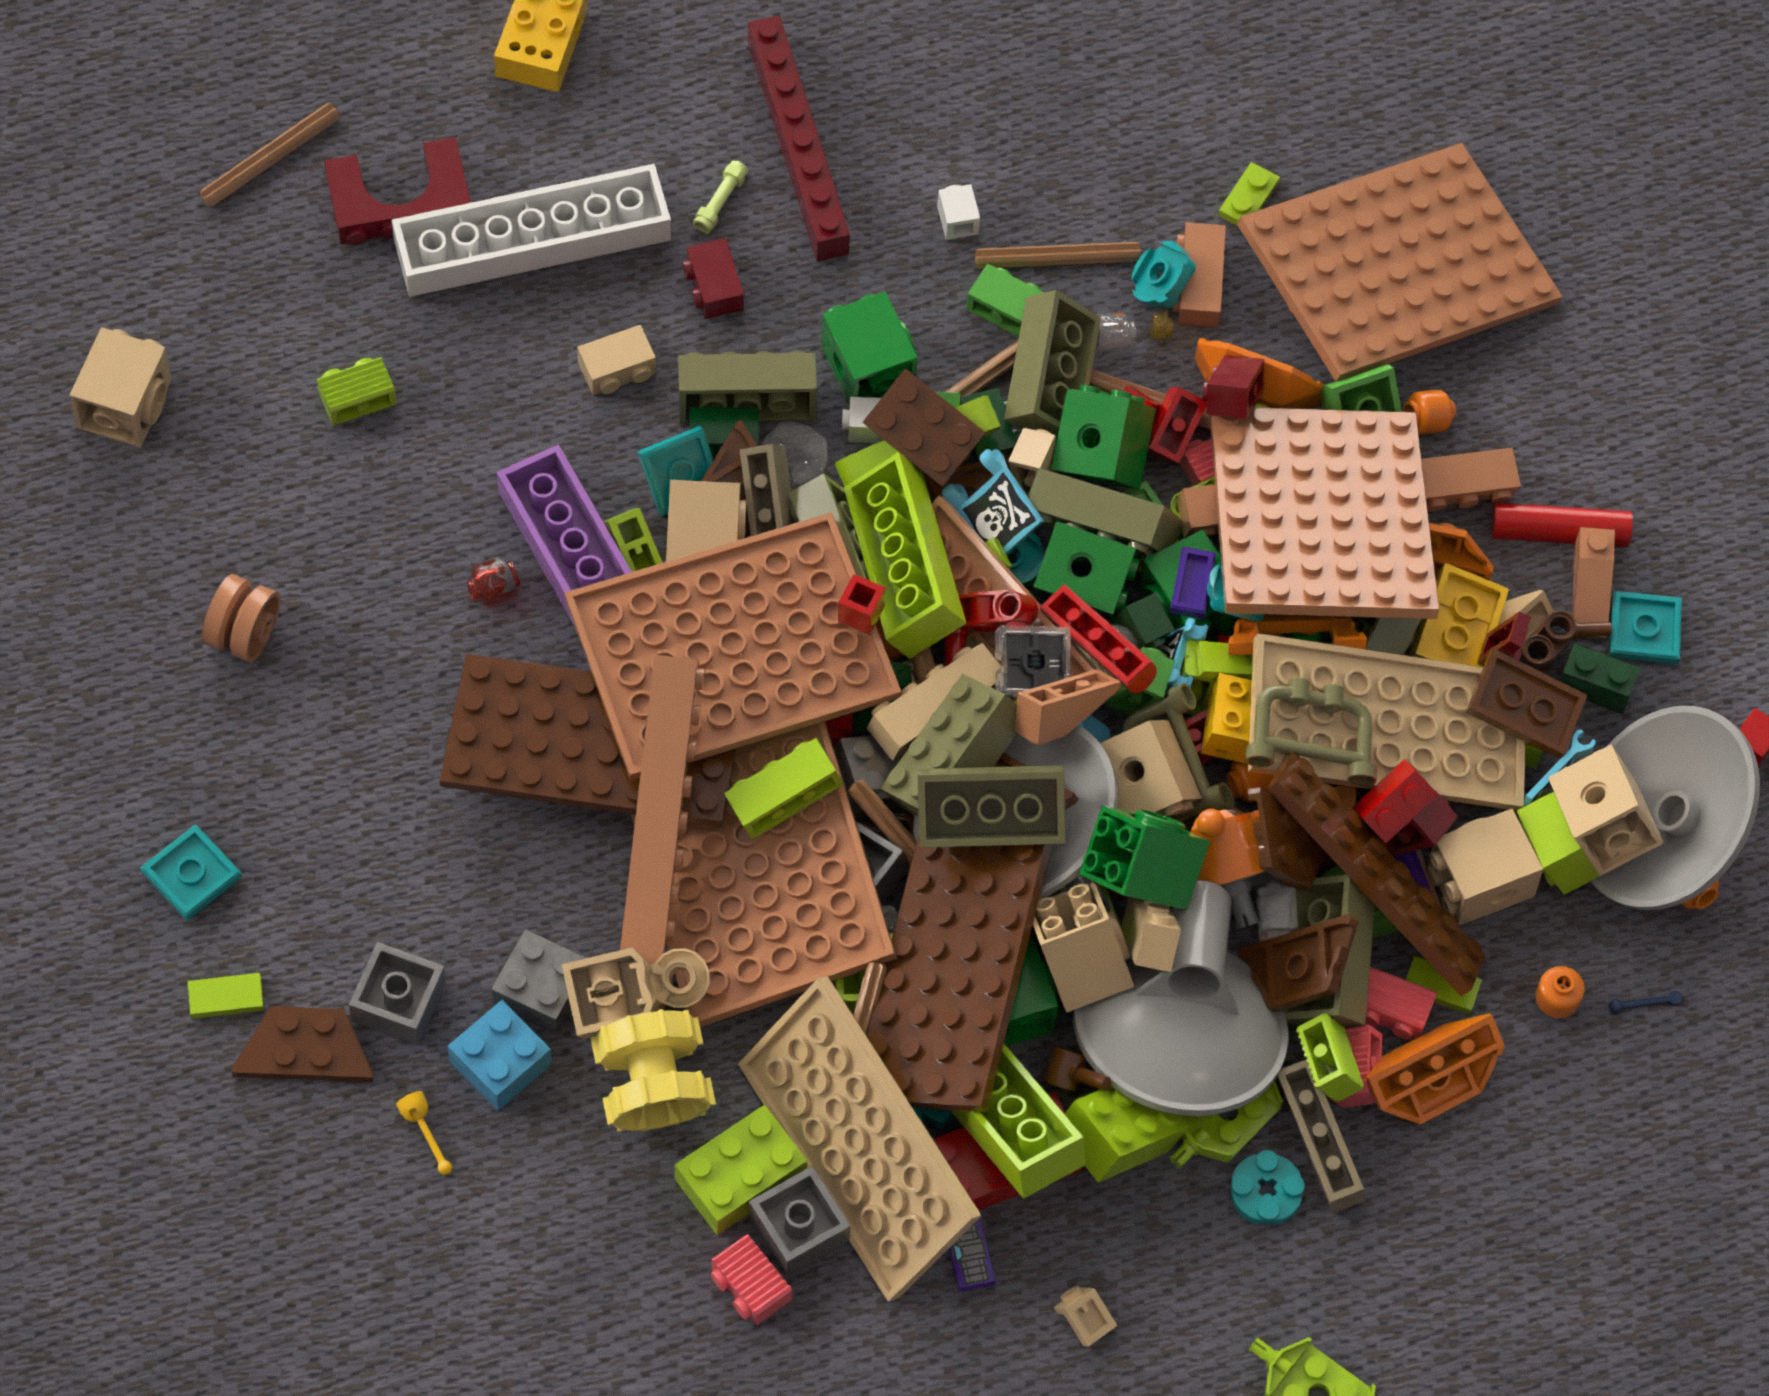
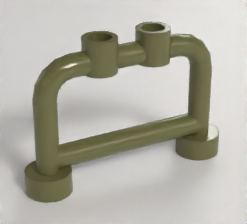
M1303 678L1290 679L1288 686L1273 685L1264 689L1258 697L1255 714L1254 743L1246 746L1245 762L1254 767H1269L1274 764L1275 752L1285 754L1294 752L1302 757L1349 765L1348 781L1359 786L1373 785L1377 782V766L1370 763L1372 743L1371 714L1360 701L1343 697L1344 688L1339 685H1325L1322 688V692L1311 691L1310 682ZM1281 699L1286 700L1288 704L1293 706H1305L1308 704L1319 706L1326 712L1346 711L1352 713L1358 720L1357 752L1269 736L1271 703L1273 700Z
M1182 683L1170 688L1169 697L1136 710L1127 717L1123 724L1122 733L1165 713L1168 715L1177 741L1202 799L1192 803L1193 810L1176 817L1171 815L1169 818L1182 822L1199 815L1206 809L1220 811L1223 809L1230 810L1234 807V796L1226 783L1221 782L1210 787L1182 715L1196 707L1195 695L1188 684ZM1142 766V775H1143V776H1144V766Z

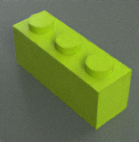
M814 738L810 742L800 743L790 754L780 760L767 763L760 772L750 778L737 781L724 794L753 840L843 786L844 783L817 738Z

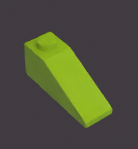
M640 508L628 510L603 521L632 572L663 563Z

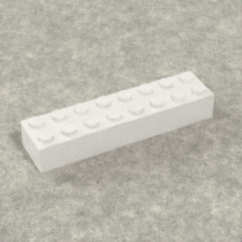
M655 164L392 220L394 242L409 297L671 241V218Z

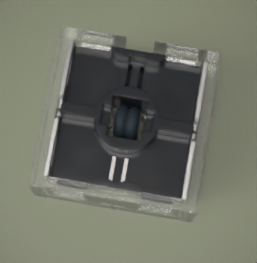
M1001 625L996 629L995 660H1001V667L995 672L996 690L1006 694L1012 701H1017L1019 692L1071 677L1070 627Z

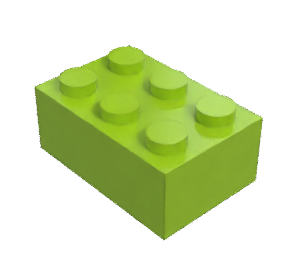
M1112 1086L1107 1091L1098 1090L1075 1100L1064 1113L1083 1136L1086 1159L1085 1167L1098 1183L1169 1152L1190 1127L1181 1115L1144 1106L1129 1099Z
M764 1104L676 1163L675 1180L716 1235H719L749 1214V1201L806 1170L808 1160Z

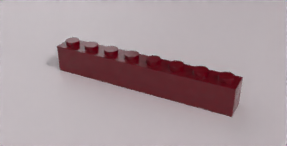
M778 15L748 22V46L816 261L849 255L850 233L781 17Z

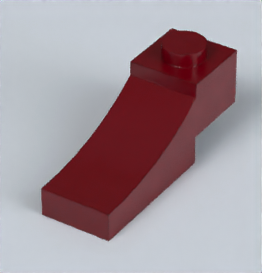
M1519 611L1488 632L1477 663L1484 666L1489 652L1493 649L1519 661L1522 651L1519 649L1522 648L1531 617Z

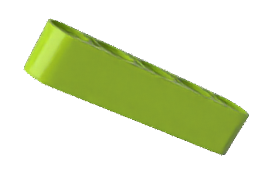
M988 395L956 407L959 412L987 433L986 436L1001 428ZM883 440L837 461L834 465L845 487L898 451Z

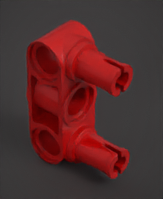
M1014 590L976 591L965 595H958L966 624L944 637V667L954 662L952 660L953 657L966 647V637H969V633L1030 630V625L1036 620L1039 611L1035 599ZM1018 603V609L1014 613L1015 606Z

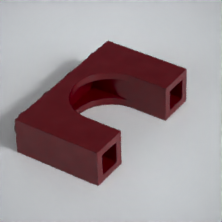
M456 137L423 143L429 184L419 198L403 205L384 204L369 195L363 184L357 154L324 160L326 179L340 244L358 245L367 239L378 237L391 239L394 238L393 219L471 203Z

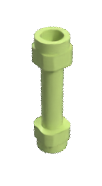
M734 160L726 167L723 172V182L707 207H700L692 222L697 230L708 234L714 229L718 223L717 214L735 186L741 187L749 172L743 163Z

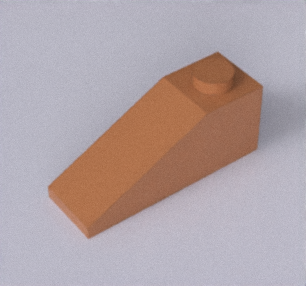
M1580 527L1574 544L1572 616L1577 623L1609 622L1615 530ZM1590 636L1580 638L1606 640L1607 636Z
M1095 669L1019 692L1014 732L1025 737L1034 745H1047L1050 741L1063 738L1121 688V681L1099 669Z

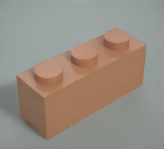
M1186 222L1184 235H1177L1176 243L1189 253L1191 260L1196 264L1194 274L1189 278L1186 287L1179 295L1178 302L1172 307V312L1178 313V325L1218 328L1221 314L1226 225Z

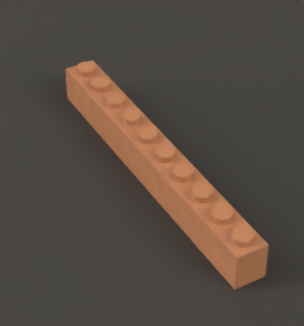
M1513 448L1421 459L1427 512L1445 509L1446 505L1459 504L1460 508L1472 507L1477 505L1479 501L1491 500L1492 503H1504L1511 500L1512 496L1521 487ZM1216 484L1183 488L1176 501L1180 519L1183 521L1181 526L1184 538L1201 530L1205 532L1209 540L1214 538L1216 534H1219Z
M654 655L620 950L633 947L650 965L654 964L666 952L667 941L674 940L676 920L670 919L671 905H678L680 884L674 883L675 869H682L684 848L678 847L679 833H686L688 812L682 811L683 798H690L692 788V776H687L686 772L688 761L694 762L697 743V740H690L692 725H699L701 704L694 703L696 690H703L705 669L699 668L698 659ZM660 1004L658 1010L663 1009V1011H666V1004Z

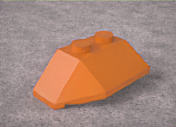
M1199 338L1195 361L1205 381L1210 380L1214 366L1217 367L1224 355L1264 359V391L1257 404L1268 408L1313 409L1321 406V388L1326 385L1321 381H1315L1311 376L1295 367L1236 345Z
M1429 522L1435 574L1447 563L1490 581L1494 566L1465 529L1456 528V526L1449 523L1436 524Z
M1492 1014L1443 1024L1383 1055L1366 1076V1079L1379 1110L1421 1125L1482 1093L1495 1067L1497 1058L1501 1056L1505 1045Z

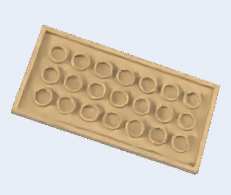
M1259 633L1254 637L1249 744L1254 743L1256 704L1259 695L1264 689L1273 685L1288 686V681L1293 678L1308 680L1310 682V690L1322 692V688L1325 685L1335 684L1344 688L1343 697L1360 701L1371 714L1372 743L1370 763L1377 766V782L1369 786L1354 785L1348 781L1349 765L1300 756L1311 763L1314 772L1324 783L1372 790L1405 759L1447 801L1508 810L1513 809L1515 811L1524 807L1525 742L1465 713L1483 667ZM1276 699L1270 705L1269 736L1357 752L1358 720L1350 712L1340 711L1331 713L1322 710L1319 706L1308 704L1305 706H1293L1288 704L1286 700ZM1275 752L1273 765L1269 767L1248 765V772L1275 775L1282 759L1288 754Z
M828 976L817 978L738 1065L763 1105L765 1104L808 1160L807 1169L813 1166L851 1226L850 1242L886 1300L890 1302L901 1297L982 1215Z

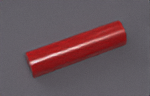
M1493 503L1492 539L1575 544L1580 527L1615 530V547H1629L1633 525L1631 511Z
M1065 584L1039 607L1057 627L1065 632L1066 635L1111 675L1121 681L1132 693L1144 691L1155 679L1157 668L1153 661Z

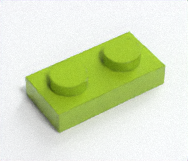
M1251 162L1219 209L1218 216L1238 226L1237 223L1240 216L1263 208L1279 184L1280 176Z

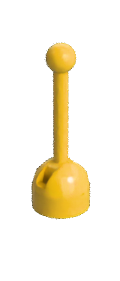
M422 1091L413 1092L400 1099L396 1106L405 1120L419 1124L439 1163V1173L448 1175L452 1171V1164L444 1159L424 1120L429 1109L427 1100Z

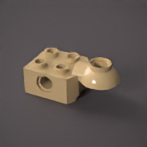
M633 947L561 964L576 1033L583 1040L595 1037L601 1030V1026L610 1025L626 1018V1016L657 1012L660 1004H666L674 1008H687L697 1003L706 994L710 984V972L705 960L696 952L686 948L672 949L665 952L652 965ZM680 970L689 971L690 981L687 986L675 988L672 984L673 975Z

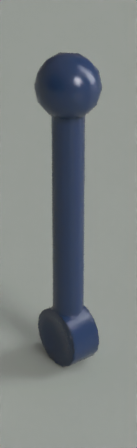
M1671 991L1668 996L1623 1002L1619 999H1613L1609 1003V1009L1613 1013H1618L1624 1008L1665 1003L1677 1006L1682 1001V995L1678 991Z

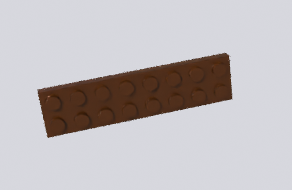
M1294 752L1286 755L1282 759L1267 790L1461 997L1472 990L1485 958L1480 945L1459 928L1456 919L1451 914L1445 913L1427 888L1421 887L1415 881L1407 866L1397 861L1388 852L1382 839L1373 835L1363 825L1360 816L1354 810L1347 808L1339 799L1336 790L1319 778L1307 759L1301 758Z

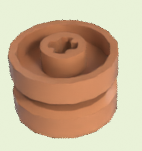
M230 574L219 586L207 611L202 631L203 644L220 651L230 647L232 656L252 663L259 657L273 632L280 611V593L262 585L253 590L251 581Z

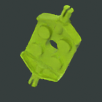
M1275 1080L1258 1098L1237 1108L1238 1116L1233 1120H1224L1218 1114L1204 1116L1181 1115L1190 1127L1182 1135L1184 1139L1183 1145L1170 1156V1161L1173 1164L1176 1163L1178 1168H1182L1193 1155L1195 1157L1202 1155L1222 1162H1229L1281 1109L1283 1100Z
M1310 1337L1287 1346L1280 1351L1272 1349L1261 1341L1260 1338H1256L1249 1348V1351L1266 1362L1265 1367L1268 1369L1264 1396H1308V1392L1315 1387L1324 1389L1329 1396H1375L1376 1385L1372 1384L1369 1387L1311 1345L1312 1339Z

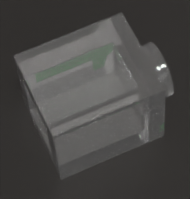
M1275 883L1269 884L1265 888H1258L1259 942L1298 930L1295 887H1286L1284 884Z

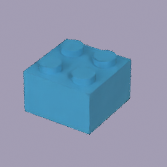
M503 1000L448 1045L449 1062L498 1111L552 1065L551 1049Z

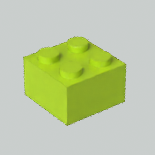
M1554 792L1517 810L1522 822L1521 826L1543 868V875L1550 886L1556 884L1565 895L1600 877L1582 848L1574 839Z

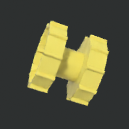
M660 1009L657 1012L635 1016L629 1015L610 1025L601 1026V1030L597 1035L590 1038L595 1064H602L605 1067V1071L629 1070L631 1082L619 1087H613V1091L609 1096L603 1098L607 1124L614 1125L618 1132L623 1130L644 1132L680 1125V1123L698 1116L706 1115L705 1112L710 1106L716 1105L711 1078H705L702 1075V1071L677 1072L675 1061L685 1056L693 1055V1051L697 1046L704 1044L698 1017L693 1018L689 1014V1010L682 1012L663 1011V1009Z

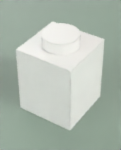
M971 184L964 186L951 185L939 190L937 207L946 240L978 235L980 215Z
M850 397L849 410L843 409L842 430H849L848 442L878 443L883 441L880 436L862 423L881 398Z

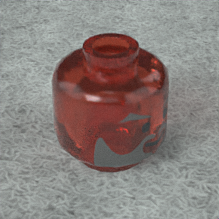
M498 556L472 566L470 572L471 580L466 581L471 598L474 601L480 599L482 604L487 607H492L514 598L516 588L520 586V580L513 563L510 560L506 562Z

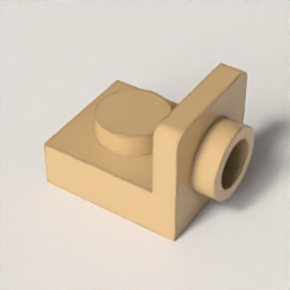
M1075 1286L1063 1293L1060 1297L1062 1302L1054 1307L1057 1314L1066 1317L1083 1346L1089 1347L1117 1326L1094 1288Z

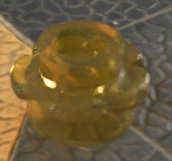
M1164 310L1163 313L1153 312L1149 338L1157 339L1159 343H1162L1165 337L1170 338L1173 330L1174 318L1168 317L1167 310Z

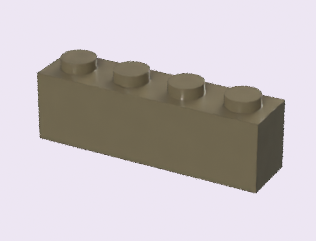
M768 444L740 449L751 536L794 524L795 520L790 512V506L793 504L788 494L791 491L786 448Z
M1306 1060L1280 1069L1277 1078L1330 1210L1334 1214L1366 1201L1365 1191L1325 1094L1314 1086L1315 1082L1312 1080L1313 1076L1310 1074L1309 1064Z

